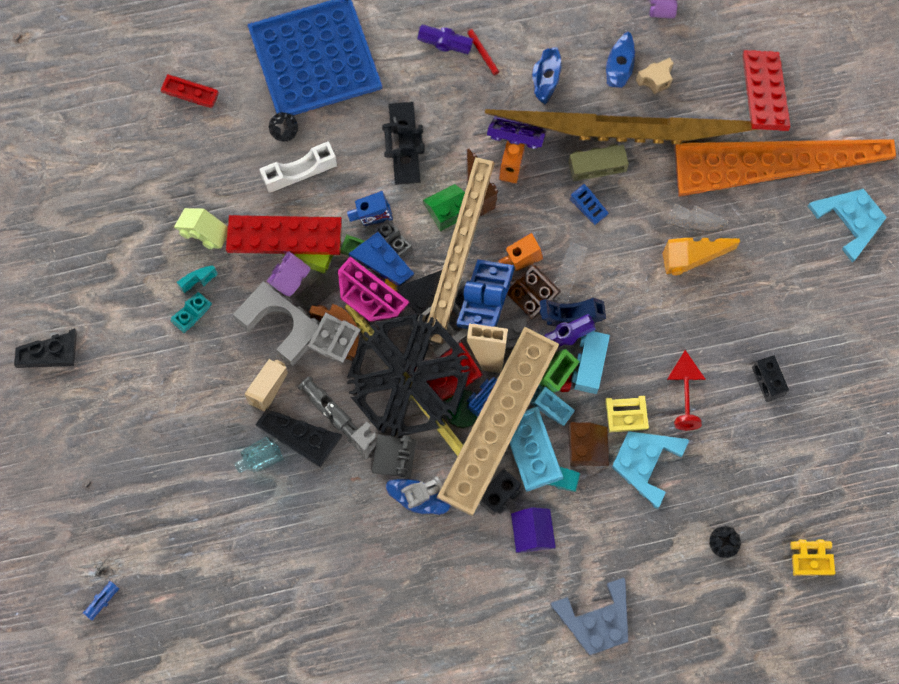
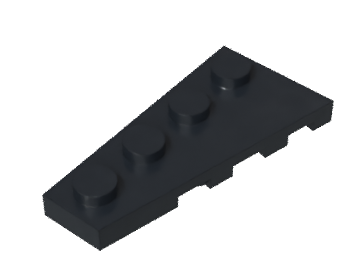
M269 409L264 411L255 424L256 427L319 468H321L342 438L340 433H334L325 428L290 418V416Z

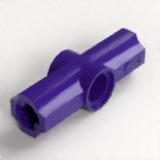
M423 24L420 26L417 36L418 41L435 45L441 51L453 50L469 55L473 43L472 38L455 34L450 28L442 27L437 29Z
M587 314L570 323H560L554 331L543 336L558 343V348L563 345L570 346L578 338L596 330V326L591 316Z

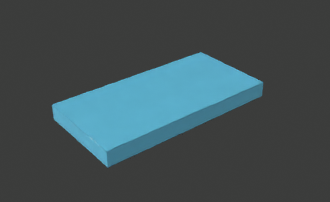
M538 406L526 410L509 444L525 490L528 492L564 478Z

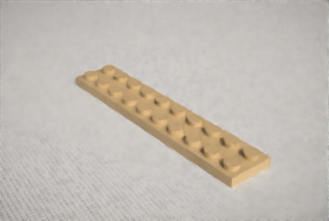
M524 327L437 496L438 499L473 516L559 346L558 343Z

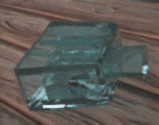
M266 436L242 450L240 453L243 459L235 462L234 465L239 473L247 469L256 473L284 460L277 443Z

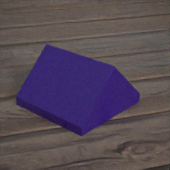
M531 507L511 513L516 553L556 549L550 509Z

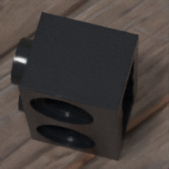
M775 355L755 362L752 370L765 401L769 402L784 397L788 393L789 388Z
M503 468L489 483L479 503L493 516L497 513L501 515L508 507L506 503L510 499L515 500L521 493L519 490L521 483ZM506 482L510 483L512 489L505 491L501 485ZM490 497H496L498 498L499 503L497 505H491L488 499Z

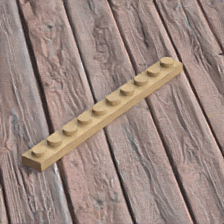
M477 157L474 160L427 321L428 323L430 317H433L446 330L495 164L494 161ZM435 334L431 338V342L442 344L444 340L439 334Z

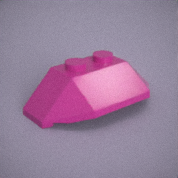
M349 257L338 270L341 300L369 322L396 318L409 304V301L352 257Z

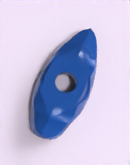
M629 31L622 35L609 53L606 63L607 84L610 87L623 88L633 73L635 47L633 37ZM618 57H624L626 59V64L620 65L617 63L616 59Z
M558 47L543 50L541 59L533 67L534 92L538 100L543 104L549 101L560 79L562 63ZM547 71H553V72H554V74H553L552 77H550V78H545V77H544V75H545V73H546Z
M396 479L389 480L386 483L388 494L403 507L415 513L441 515L446 513L451 507L450 504L438 499L439 493L429 496V500L423 504L409 509V503L401 489L421 481Z

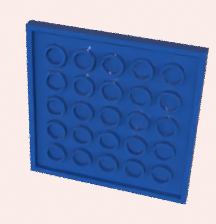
M329 0L247 24L276 114L285 112L293 116L383 89L352 0Z

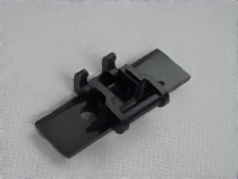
M414 102L389 103L390 123L383 124L382 130L384 131L386 148L384 157L393 158L395 185L421 183L418 154H424L425 144L422 141L424 131L423 125H418V128H416ZM392 133L398 134L399 149L393 150ZM408 156L411 161L404 164L401 162V158Z

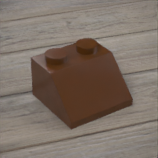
M570 422L568 428L570 466H609L608 427L591 422Z

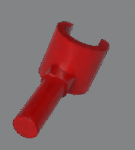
M572 373L560 388V392H569L571 390Z

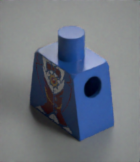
M383 191L356 200L357 209L347 211L350 222L360 219L364 226L383 223L387 219L389 221L393 220L390 203Z

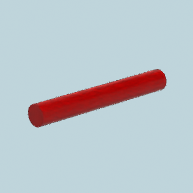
M473 29L467 31V35L473 39L474 46L494 76L497 75L500 71Z

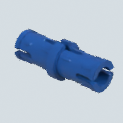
M109 581L99 595L96 594L94 596L93 602L82 613L93 621L102 608L109 605L108 601L120 588Z

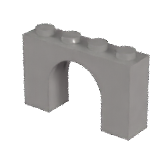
M263 281L233 314L234 319L250 332L265 315L271 312H283L289 315L294 321L293 330L276 351L278 356L293 367L309 349L307 346L320 322L315 318L310 319L303 308L300 306L295 307L288 296H281L277 289Z

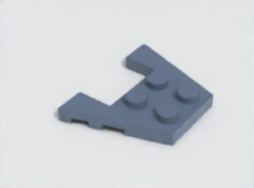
M625 578L606 584L614 604L575 617L568 597L550 603L552 609L559 615L562 622L573 633V636L589 656L628 642Z

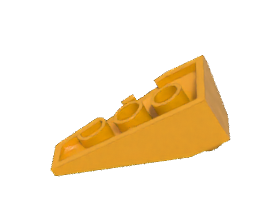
M693 238L668 239L662 253L666 274L680 275L683 272L737 249L740 239L719 238L714 240V242H711L709 238H702L700 241H693Z

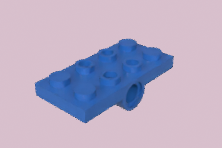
M477 259L471 280L465 284L464 302L456 323L458 328L468 329L469 324L497 327L515 270L514 265Z

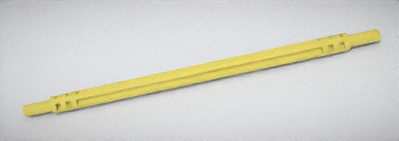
M349 305L344 307L354 319L356 326L363 335L364 332H367L370 336L374 334V330L363 316H360ZM404 372V375H403V376L406 377V381H407L408 378H411V377L409 376V374H408L407 372ZM412 396L413 400L417 403V405L420 407L423 413L427 416L428 419H430V416L427 414V412ZM442 418L446 425L442 426L437 421L438 426L441 427L437 431L458 456L463 444Z

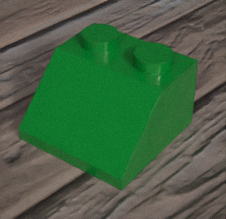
M456 184L422 200L440 232L457 222L465 192Z

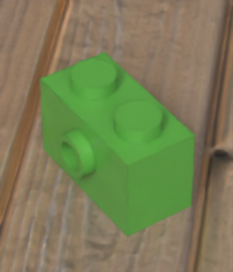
M566 349L555 352L539 384L542 387H547L552 392H558L580 361Z

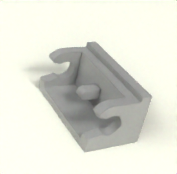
M368 422L351 435L353 446L365 459L376 448L377 443L374 442L369 446L375 439L376 434L370 432L371 425Z

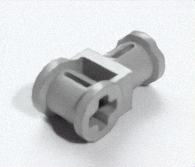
M436 476L434 480L427 483L421 481L401 489V492L405 494L409 503L408 508L411 509L429 500V496L439 493L442 484L438 476Z

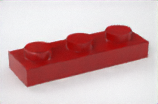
M167 74L160 89L164 94L213 109L219 95L216 89Z

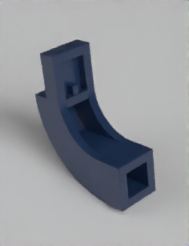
M596 298L571 304L556 303L547 299L540 301L542 320L547 321L549 326L557 327V325L563 322L570 323L587 314L591 316L594 323L606 319L604 301Z

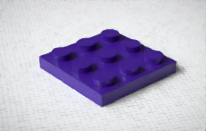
M494 117L488 127L487 136H491V139L498 141L506 139L509 140V143L516 145L524 143L529 148L537 149L542 147L547 129Z

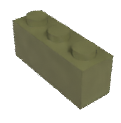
M613 144L601 149L596 147L585 152L575 151L570 154L568 160L573 182L627 172L629 166L624 144Z

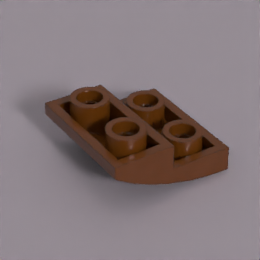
M532 265L524 276L511 286L507 295L531 319H534L540 313V301L545 299L553 301L561 291L536 265Z

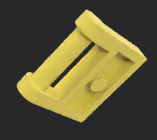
M645 396L630 399H605L609 432L648 430ZM639 406V410L614 411L613 407Z

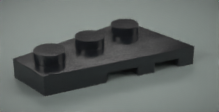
M442 270L395 288L402 297L409 301L408 305L416 314H422L432 306Z
M71 329L68 333L62 335L51 336L52 338L44 341L37 340L16 347L14 366L16 368L74 366L76 329Z

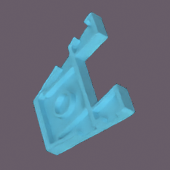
M864 189L813 201L808 205V208L817 219L834 210L856 237L855 240L842 248L852 262L856 260L887 218Z
M628 431L612 468L658 509L666 492L648 484L652 471L662 449L682 457L689 440Z

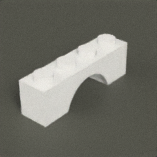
M328 141L311 148L307 155L295 162L287 164L275 162L260 168V173L268 193H271L337 166V162Z

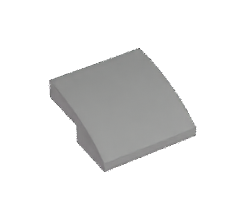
M325 312L307 347L330 359L343 363L360 329Z

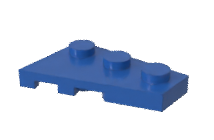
M379 232L375 233L348 255L363 263L365 267L378 272L380 276L397 286L404 284L414 276V272Z

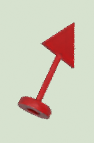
M685 350L667 380H684L685 415L677 417L674 420V426L679 430L690 431L701 428L702 421L700 417L690 415L689 380L706 379Z

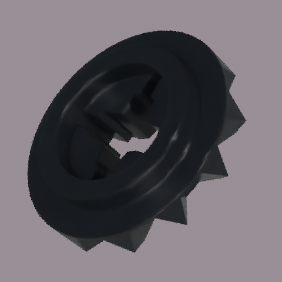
M281 112L271 118L269 132L277 141L287 142L296 136L298 123L291 114ZM286 119V126L291 128V130H285L281 135V128L276 126V124H282Z
M727 526L716 528L709 538L711 550L722 558H730L736 555L742 543L740 534L734 528ZM730 536L728 542L731 543V545H726L723 548H721L723 543L721 538L724 539Z

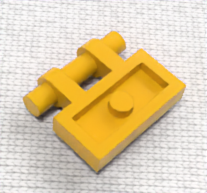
M799 539L798 541L791 542V549H798L800 553L792 555L793 576L835 575L834 554L825 553V549H832L831 541H824L823 539L806 541L805 539ZM807 549H816L817 554H808Z

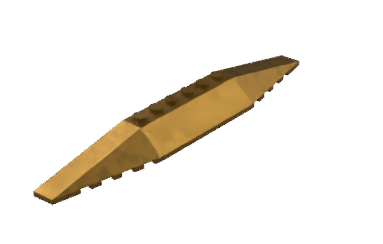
M485 109V114L572 136H579V140H590V137H598V141H609V138H616V142H627V139H635L634 142L646 143L647 139L653 140V143L664 144V140L671 141V144H682V141L758 130L751 129V121L675 117L652 118Z

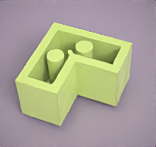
M184 208L174 228L180 231L179 234L182 237L200 239L203 242L202 244L208 249L222 248L227 239L228 226L205 209Z

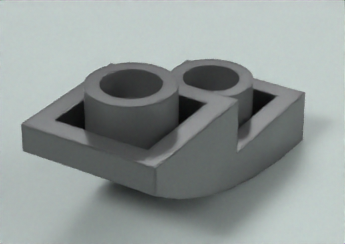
M388 219L373 230L374 233L379 232L400 258H403L413 250L412 245L400 235L399 230Z

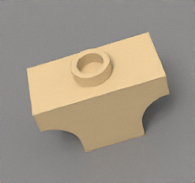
M671 58L657 64L652 63L646 69L639 71L636 78L638 85L648 86L654 94L669 88L673 79L670 75L673 66Z

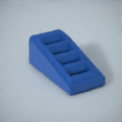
M585 184L580 186L570 196V201L594 225L609 214ZM588 199L589 202L584 205L583 203ZM594 205L595 207L589 211L588 209ZM599 210L600 213L594 217L593 214Z

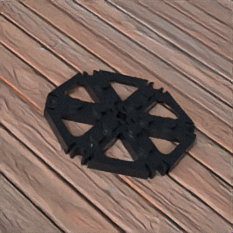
M419 313L377 322L376 324L380 330L372 325L373 335L370 336L367 332H364V336L368 338V341L363 336L360 338L347 379L355 378V380H349L347 384H355V389L349 391V394L358 395L351 397V399L378 431L386 433L387 428L391 427V436L397 434L396 437H401L403 435L439 429L441 427L438 426L437 421L442 426L446 425L442 420L443 416L447 415L448 418L453 419V415L448 412L449 410L454 415L457 413L470 374L469 371L462 373V370H469L470 366H462L461 362L468 359V356L462 355L459 357V355L466 352L437 319L435 321L433 317H430L428 323L424 322L425 315H420ZM411 325L413 330L403 354L388 337V331L392 328ZM439 334L452 348V354L424 361L432 336ZM373 349L389 369L362 374L360 368L366 351ZM409 370H411L410 374H412L413 377L408 378V380L406 381V377L403 376L404 372H408ZM455 376L458 379V384L453 399L450 402H444L427 382ZM392 389L384 415L381 417L377 416L366 403V396L371 393ZM412 396L430 416L427 423L414 426H406L404 424V418Z

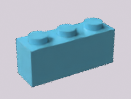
M592 331L586 334V336L581 337L580 347H583L582 354L578 353L579 368L578 372L574 371L572 382L575 383V390L597 394L610 335Z

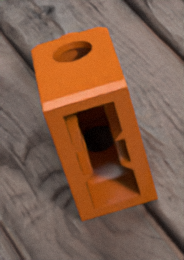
M509 141L506 142L499 180L517 184L525 144L520 143L516 145L509 143ZM508 167H510V168L514 169V171H508V170H506V169H508Z
M530 233L506 248L508 255L498 261L499 263L514 265L515 270L519 271L543 260V255L535 237Z

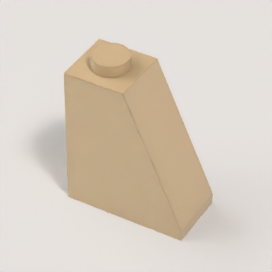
M469 324L467 342L483 371L501 373L508 329Z
M270 359L267 361L245 392L249 405L262 411L269 409L288 374L283 362Z

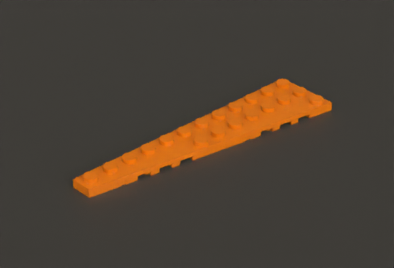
M894 139L675 144L678 197L891 160L896 157Z

